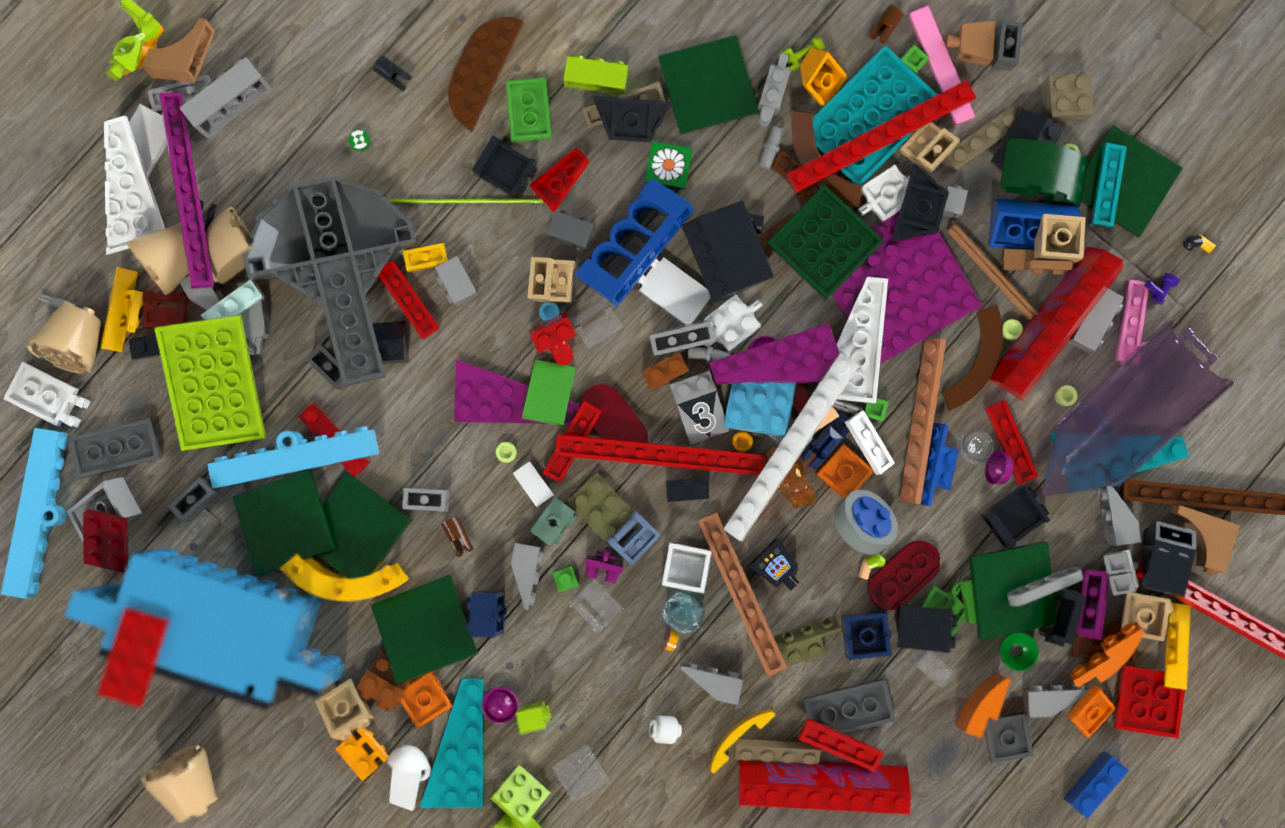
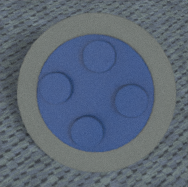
M855 490L846 496L835 508L834 520L840 535L852 548L861 553L877 554L897 537L898 524L893 511L881 497L870 491Z

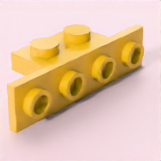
M116 267L101 349L122 353L126 332L135 333L139 326L138 315L139 310L143 306V292L135 290L138 276L136 271Z
M1170 602L1173 610L1171 616H1168L1167 622L1169 626L1167 628L1164 687L1187 690L1191 606Z

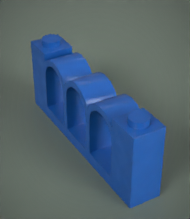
M653 178L643 186L639 193L641 197L631 203L628 209L629 219L618 221L611 229V242H604L597 246L592 254V261L587 258L575 273L583 284L615 307L619 306L679 231L682 224L694 212L687 200ZM648 209H654L667 217L655 233H652L638 223L640 214ZM635 231L649 239L636 256L620 246V240L628 232ZM611 254L622 255L631 262L618 279L602 269L604 259Z

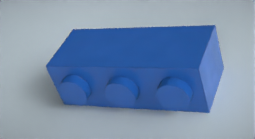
M1104 751L1064 797V800L1088 819L1129 770L1114 756Z

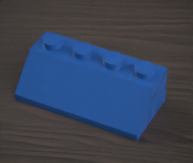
M996 199L991 214L989 247L1034 250L1035 238L1043 214L1082 217L1078 206Z

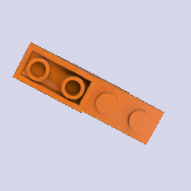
M1137 621L1125 625L1122 631L1106 637L1100 644L1104 650L1102 653L1094 654L1089 661L1079 664L1072 669L1069 674L1077 687L1082 686L1094 677H1097L1102 683L1126 663L1134 653L1144 634Z

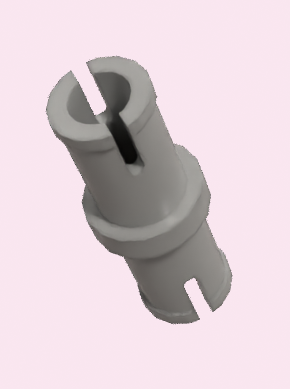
M772 126L768 141L763 146L764 152L758 164L759 167L767 170L771 169L775 154L779 152L778 146L784 134L783 129Z
M691 347L688 351V359L703 360L706 363L731 356V351L714 350L713 347H708V349Z

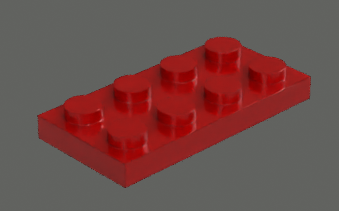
M129 607L124 608L97 695L138 708L143 706L170 620Z

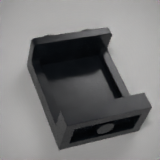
M492 135L474 165L472 172L476 177L517 199L519 195L522 196L527 188L526 182L529 177H534L538 167H536L535 159H529L501 143L499 138Z
M1018 487L980 514L1004 549L1013 548L1017 545L1016 542L1041 524L1050 521L1048 510L1044 505L1038 503L1035 499L1037 495L1030 487Z
M1060 589L1054 592V596L1062 598L1057 614V624L1054 625L1051 634L1040 631L1039 635L1045 636L1044 641L1064 647L1065 643L1073 644L1086 595L1067 589Z
M901 605L898 647L951 653V649H955L956 636H952L953 627H957V615L951 609Z

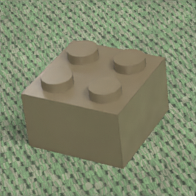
M1090 73L1048 76L1042 83L1044 117L1059 123L1086 121L1094 114Z

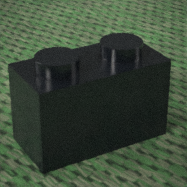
M708 478L665 481L667 502L710 499Z

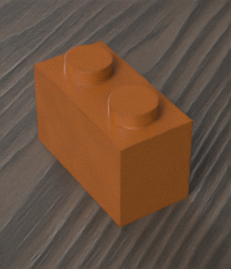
M677 353L642 371V375L650 391L653 392L687 374L689 370L680 353Z

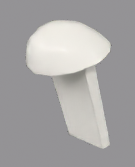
M404 745L392 751L387 760L390 767H392L389 803L412 811L415 808L421 772L428 768L429 762L418 748Z

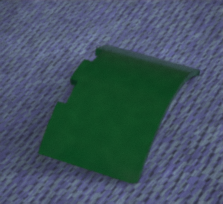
M1011 138L1007 143L1000 187L1006 193L1034 196L1036 192L1044 194V199L1055 204L1080 207L1088 159L1072 149L1038 140Z

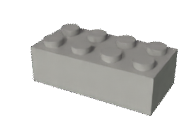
M245 57L236 61L227 72L219 74L210 85L202 87L197 95L185 100L180 110L206 138H210L270 92L272 88L254 65Z

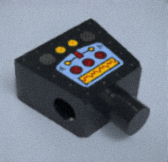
M777 538L748 565L775 587H778L783 582L789 590H792L799 583L791 574L798 567L782 542Z

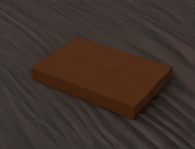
M1104 619L1101 640L1080 637L1076 632L1071 648V656L1090 659L1094 654L1102 653L1104 650L1100 644L1106 637L1120 632L1121 622ZM1137 648L1124 665L1135 667Z

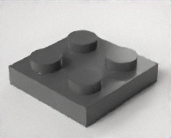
M1026 713L999 716L997 721L988 718L984 732L991 763L1034 756Z

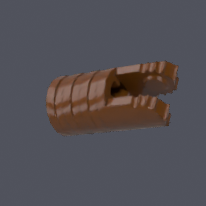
M889 5L868 38L875 40L880 32L884 30L879 42L884 45L904 16L903 12L899 8Z
M458 516L441 524L457 557L462 556L464 553L461 544L466 552L473 550V546Z

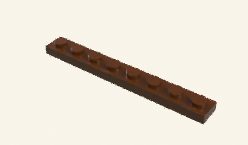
M1122 479L1121 499L1126 501L1285 516V494Z

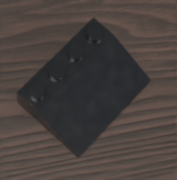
M743 200L682 224L713 302H720L774 277Z

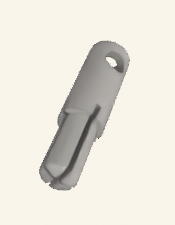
M43 293L38 295L40 296L38 297L39 300L50 303V305L59 307L63 301H66Z
M836 400L833 404L834 407L854 415L859 411H863V408L839 400Z

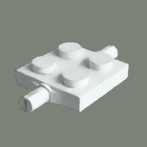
M894 165L863 185L862 193L867 203L857 209L858 212H861L860 215L863 216L872 210L884 222L899 212L910 175L905 177Z
M734 295L703 320L712 319L716 341L722 344L729 352L762 327L756 320L754 312L763 305L757 299L747 306L737 295ZM713 343L704 344V345H705L706 348H708V347H710Z

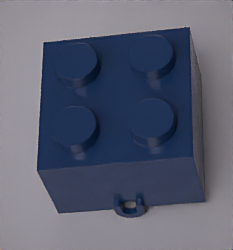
M477 591L471 593V597H468L467 607L470 610V618L467 620V631H470V637H497L504 633V616L507 614V610L504 608L505 591Z
M876 611L841 615L845 657L847 659L856 660L892 656L890 644L892 632L888 627L886 612Z

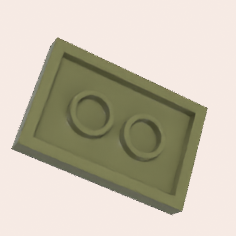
M598 473L567 500L609 547L611 545L606 539L609 536L612 537L632 516L631 513L633 512Z

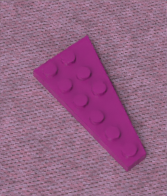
M829 323L710 362L709 366L716 384L822 382L840 352Z
M456 360L454 422L548 424L522 419L529 389L528 385ZM569 400L564 425L571 423L579 409L578 403Z

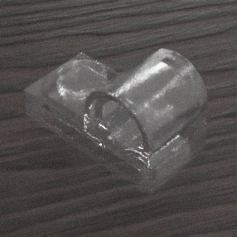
M916 650L908 660L942 689L955 674V671L942 662L932 651Z

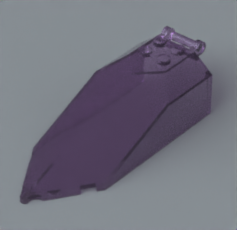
M1171 320L1163 323L1058 423L1042 493L1045 496L1094 490L1106 486H1120L1235 384L1233 379L1220 378L1209 369L1220 356L1216 352L1213 353L1193 333L1194 330L1191 327H1188L1177 337L1171 330L1175 322ZM1187 339L1207 358L1206 361L1202 362L1183 342Z

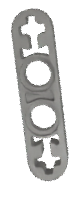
M1070 567L1007 593L1009 604L1011 606H1020L1083 580L1081 568Z

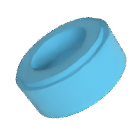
M545 302L539 309V315L546 322L559 316L560 310L555 303Z

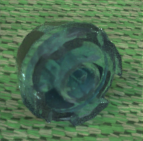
M686 593L672 595L667 600L666 606L663 609V618L666 625L670 624L673 629L677 630L676 633L689 634L696 631L700 627L705 614V607L700 598L694 594Z

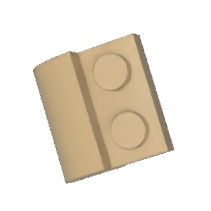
M930 123L918 129L900 148V153L917 164L924 173L931 174L959 144L960 139L945 128L941 130L933 123Z
M531 257L527 298L538 302L572 303L576 262Z

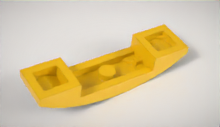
M772 709L758 711L733 726L722 738L713 754L710 763L711 771L715 773L729 760L725 751L754 723L759 729L763 728L776 715Z

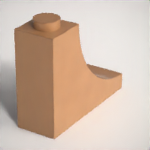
M198 18L193 29L180 41L164 48L148 49L142 67L152 78L195 83L215 30L206 19Z
M1171 505L1169 513L1177 516L1191 530L1196 531L1198 547L1196 566L1204 568L1203 572L1215 576L1217 573H1226L1240 525L1181 505Z

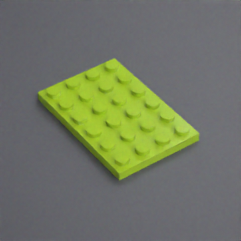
M235 315L156 327V337L181 451L266 438L242 316Z

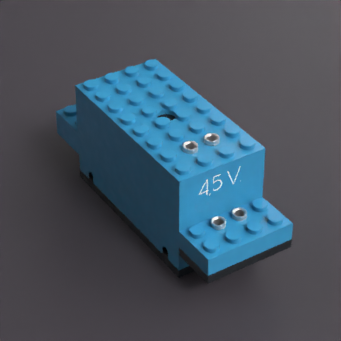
M170 548L165 550L158 549V551L152 549L150 551L142 550V553H133L122 586L109 583V585L102 584L100 587H83L82 590H75L72 593L65 613V617L106 630L98 656L106 659L109 658L124 608L129 607L168 619L170 623L153 674L265 711L289 699L292 691L316 699L338 687L346 663L340 661L341 658L336 655L329 654L327 657L321 655L320 650L314 648L306 650L322 601L316 600L317 596L309 593L304 595L298 594L297 590L291 587L279 588L277 583L265 580V582L258 581V577L254 575L237 574L238 571L232 568H217L218 564L210 561H205V563L197 561L198 557L192 555H177L178 551Z

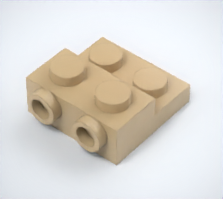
M1125 593L1120 631H1122L1125 625L1137 621L1144 631L1142 638L1165 641L1169 626L1167 624L1168 616H1171L1173 606L1170 604L1171 599L1137 593Z
M351 678L315 700L330 736L341 741L352 736L351 732L356 728L363 729L370 724L369 720L374 718L366 699L359 695L360 691L356 689L357 685Z

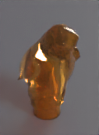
M779 445L773 446L767 451L768 461ZM796 460L778 489L789 500L794 509L801 506L809 507L817 499V495L813 492V488L809 485L810 483L804 475L800 461Z

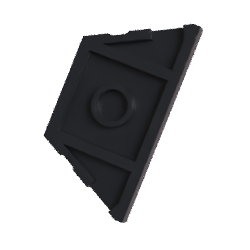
M593 95L595 106L609 140L650 143L673 103L671 101Z
M913 164L892 242L937 234L949 191L942 185L937 184L936 180L924 173L917 164Z

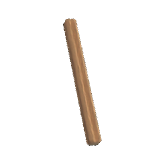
M958 224L951 226L948 229V233L1028 320L1033 319L1038 311Z

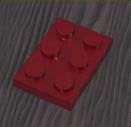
M86 509L83 512L84 564L120 573L126 572L128 569V518Z

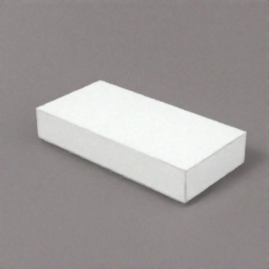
M530 461L513 473L536 507L554 496Z

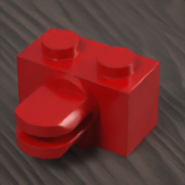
M566 312L529 329L530 337L538 353L549 349L554 360L559 365L571 363L573 351L568 340L577 335Z

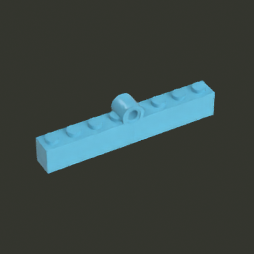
M367 426L355 428V433L348 434L347 431L334 433L335 437L327 438V435L314 437L315 441L307 442V439H304L302 434L297 431H284L277 437V445L274 446L275 450L267 451V448L254 450L255 454L252 455L242 452L234 454L235 458L228 459L227 456L214 458V463L207 464L212 489L378 455L380 453L375 429L368 430ZM289 438L292 439L291 445L288 442Z
M34 428L1 595L27 599L35 597L39 591L40 583L38 581L40 573L44 568L43 556L48 548V532L52 526H60L67 519L65 508L56 505L55 496L56 491L60 487L59 476L60 471L64 467L65 461L63 456L69 443L68 433Z

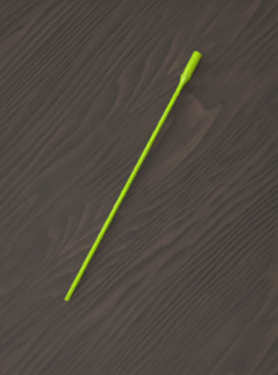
M387 199L391 203H543L541 199Z

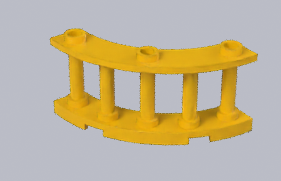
M296 555L280 568L290 580L314 595L337 601H355L371 598L391 591L409 580V577L398 563L391 567L387 565L372 575L356 579H348L344 575L331 571L320 564L314 557L302 560L299 555Z

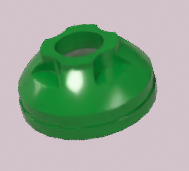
M1019 632L1009 634L1002 640L999 647V655L1002 662L1008 668L1014 671H1026L1037 662L1039 649L1031 636ZM1014 644H1018L1021 647V653L1016 657L1010 654V648Z

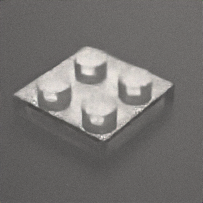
M588 743L551 766L573 803L610 781L609 776Z

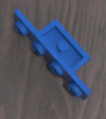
M933 423L921 505L931 507L935 487L951 490L959 450L944 445L948 429L947 424Z

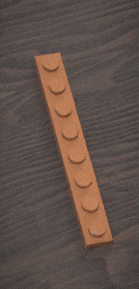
M925 339L900 502L921 505L946 340Z
M717 512L698 520V524L767 677L787 669Z

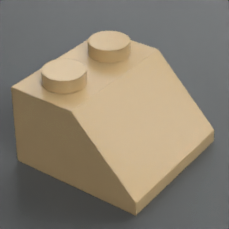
M1043 214L1035 238L1034 260L1072 261L1074 264L1082 260L1086 217Z

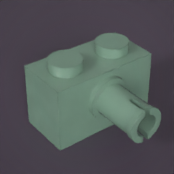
M554 497L530 532L549 546L553 543L557 545L564 536L561 533L565 526L570 527L575 521L576 517L574 514L576 511L557 497Z

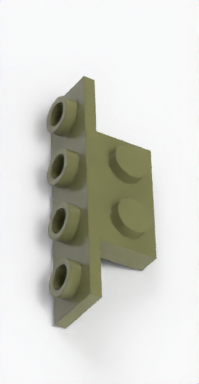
M835 616L790 631H785L773 637L788 667L826 654L822 637L840 632L841 628Z

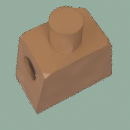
M995 21L962 24L957 31V35L947 34L945 46L956 48V58L958 60L988 66L993 60Z

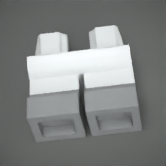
M1130 549L1104 555L1108 575L1111 574L1109 580L1113 595L1135 592L1139 584Z

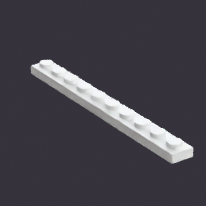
M842 353L839 354L725 526V531L740 541L744 540L859 367V364Z

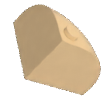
M228 207L212 220L206 231L213 280L225 286L246 273L242 255L246 251H253V248L248 245L250 232L232 207Z

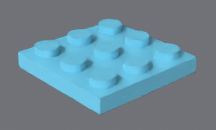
M796 383L732 384L724 427L785 437L788 430Z

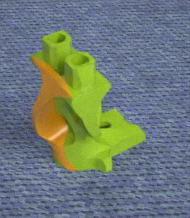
M121 0L120 8L133 18L138 34L127 36L116 44L108 61L112 66L106 72L114 81H117L123 75L126 76L142 68L148 49H157V41L164 32V28L150 13L145 12L132 0Z

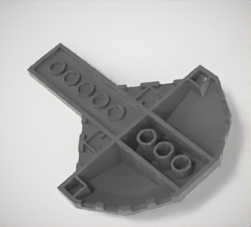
M338 176L290 185L284 193L275 198L265 210L260 211L256 216V222L248 241V245L253 248V251H246L242 255L248 279L275 278L323 306L343 387L385 378L365 296L392 254L416 245L411 220L405 217L393 203L388 201L380 190L370 189L361 186L359 183L343 180Z

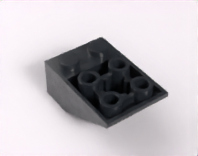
M1155 521L1144 530L1143 588L1182 598L1185 597L1196 552V531Z

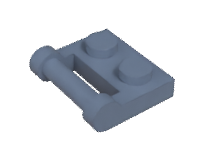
M636 510L631 513L632 516L612 537L609 536L606 539L631 565L661 536ZM637 522H639L641 525L621 545H619L618 542L624 537V535Z

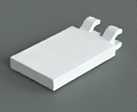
M139 104L129 124L147 177H149L167 146L163 116Z
M664 257L660 262L655 259L650 266L651 270L646 276L643 275L637 282L642 285L639 292L684 325L692 324L711 298L708 289Z
M26 362L21 363L3 398L56 426H61L62 422L69 426L77 428L81 420L70 415L74 405L87 409L91 401L77 395L78 388Z

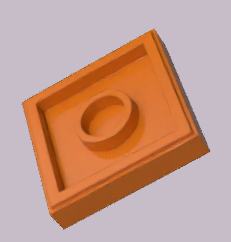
M842 443L816 475L844 499L851 492L858 490L874 471L870 465L847 445Z
M434 672L423 675L411 682L400 701L417 729L453 706L452 701Z
M1094 684L1066 716L1086 738H1090L1116 707L1104 692Z

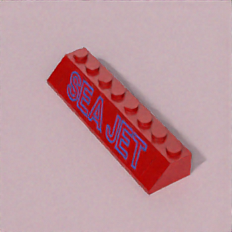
M1087 246L1084 250L1083 259L1073 264L1072 270L1067 272L1039 309L1037 315L1034 316L1019 338L1014 342L996 366L989 380L1023 402L1123 270V260L1105 249Z
M739 760L737 800L739 805L910 815L911 788L907 766L878 765L875 772L855 763L819 761V764Z

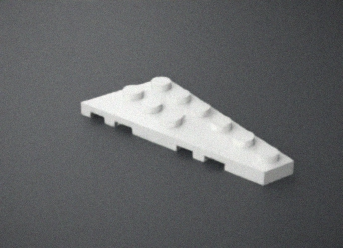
M127 116L104 122V147L106 148V255L127 250L129 247L126 243L132 239L165 228Z
M867 277L837 341L839 352L859 364L850 382L847 383L837 400L876 403L888 279Z

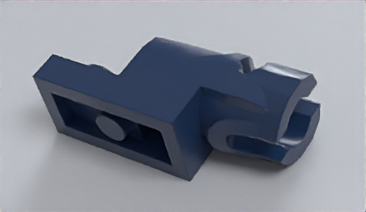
M838 411L839 417L828 423L800 455L803 461L807 460L812 453L816 455L809 464L814 470L819 467L850 431L845 424L849 418L841 411Z

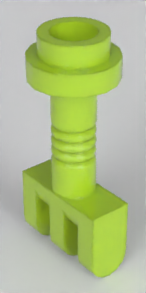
M820 37L811 39L812 44L796 53H793L791 48L782 52V54L789 56L786 66L792 64V66L788 67L791 72L800 68L798 60L805 57L811 48L818 50L825 48Z

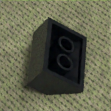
M1020 109L990 162L1000 170H1003L1007 143L1011 138L1038 140L1056 144L1064 129L1047 117Z
M406 321L372 323L382 364L409 362Z

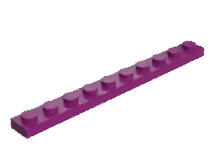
M160 93L159 98L191 289L212 288L214 281L186 116L180 110V107L183 105L182 93Z

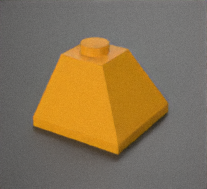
M811 48L800 64L803 86L822 108L838 93L848 78L828 51Z

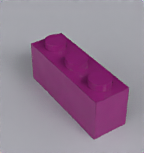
M1085 569L1082 594L1086 595V599L1076 630L1080 637L1102 639L1110 583L1107 572Z

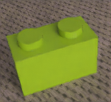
M540 701L519 706L516 716L520 734L545 729L551 718L549 705L545 706V702Z

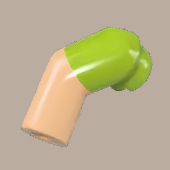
M873 554L864 558L858 577L868 580L871 569L884 566L885 558L880 554Z

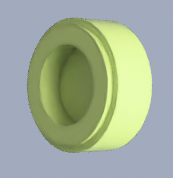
M1015 319L1007 320L1002 324L1003 338L1006 340L1018 339L1023 332L1022 324Z
M1069 385L1061 386L1055 392V400L1061 406L1073 405L1078 397L1076 389Z
M502 442L496 448V456L501 462L509 463L516 458L517 449L510 442Z

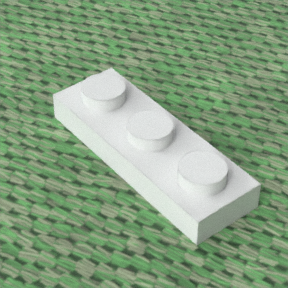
M864 410L859 411L845 422L876 475L882 474L895 463Z

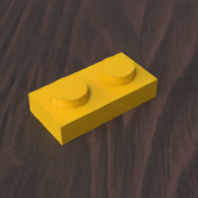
M444 243L403 251L407 272L437 267L448 261Z

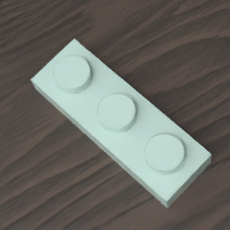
M249 280L205 311L201 316L204 320L241 315L265 298V295L254 280Z

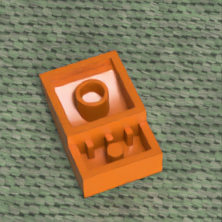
M997 673L987 678L971 694L961 710L955 725L966 733L982 738L988 718L996 721L998 719L1011 679Z

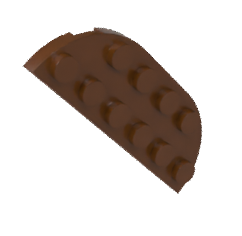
M500 17L482 24L470 37L452 75L448 88L449 104L459 123L471 132L476 127L524 24L523 20L513 17Z

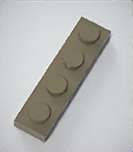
M659 81L614 96L619 98L665 101ZM595 103L581 108L588 129L603 124Z
M1011 108L960 142L948 154L945 160L954 172L1004 138L1016 117Z
M737 739L734 760L819 764L821 749L801 742Z

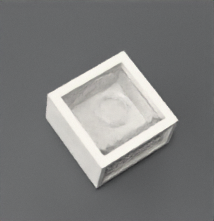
M669 543L662 585L704 593L711 551Z

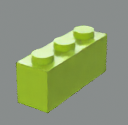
M580 55L567 56L563 79L564 87L618 95L625 93L628 65L621 61L610 63L600 58L589 60L584 59Z

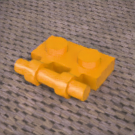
M366 728L356 730L361 735L359 740L352 734L350 738L346 739L335 749L362 781L380 766L375 760L377 757L383 762L389 758L383 744L380 745L373 737L372 731H368ZM365 742L373 749L374 752L372 754L363 746Z

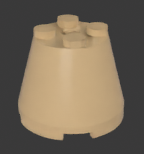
M180 222L134 238L126 243L165 295L174 291L188 275Z
M63 301L33 335L27 348L36 357L41 358V356H44L46 360L53 363V366L78 374H83L84 370L90 373L95 363L101 320L94 316L95 311L87 307L80 309L70 302Z
M198 744L173 753L172 757L166 759L161 764L156 763L141 778L145 788L178 823L187 820L192 815L196 817L203 815L208 810L207 806L217 800L206 751L203 747L200 748Z

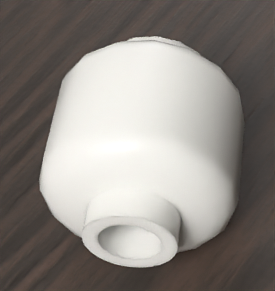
M658 715L650 722L649 734L656 743L674 744L677 737L681 736L682 726L678 724V720L674 716Z

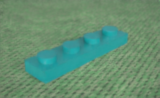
M1105 143L1103 146L1091 225L1106 228L1114 226L1127 146Z

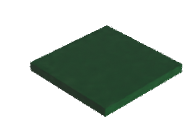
M737 35L658 56L669 99L673 102L672 109L680 135L758 114V107Z
M1112 125L1088 162L1081 202L1093 209L1104 144L1111 143L1127 146L1114 223L1136 237H1140L1183 168L1115 125Z
M824 184L766 244L826 301L884 240Z
M311 469L232 496L256 576L280 569L296 555H299L302 560H306L335 549Z
M346 472L323 504L335 549L317 556L348 579L372 575L380 567L413 519L356 477Z
M1043 541L969 556L978 639L986 640L1057 624L1054 592L1020 606H1011L1007 597V593L1052 575L1048 542Z
M451 575L371 604L397 685L478 654L473 637H470V631H467V620Z

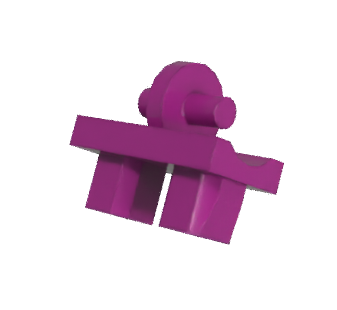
M606 547L605 553L596 552L595 557L602 558L603 561L586 558L584 564L587 565L586 577L596 579L599 568L607 570L605 581L613 584L616 583L619 573H622L623 566L607 563V560L616 562L617 558L616 555L609 554V547Z

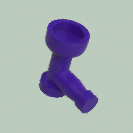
M1165 273L1162 277L1164 283L1161 288L1151 280L1146 281L1144 284L1154 294L1151 299L1157 304L1163 305L1164 298L1170 288L1176 287L1180 282L1179 278L1170 273Z

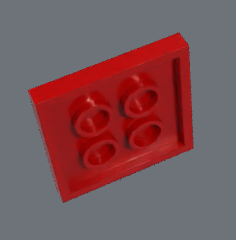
M1123 665L1120 672L1113 728L1179 739L1185 690L1164 687L1165 671Z

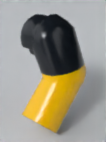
M1193 235L1186 238L1183 247L1188 251L1193 250L1194 247H1201L1210 253L1215 248V244L1202 235Z

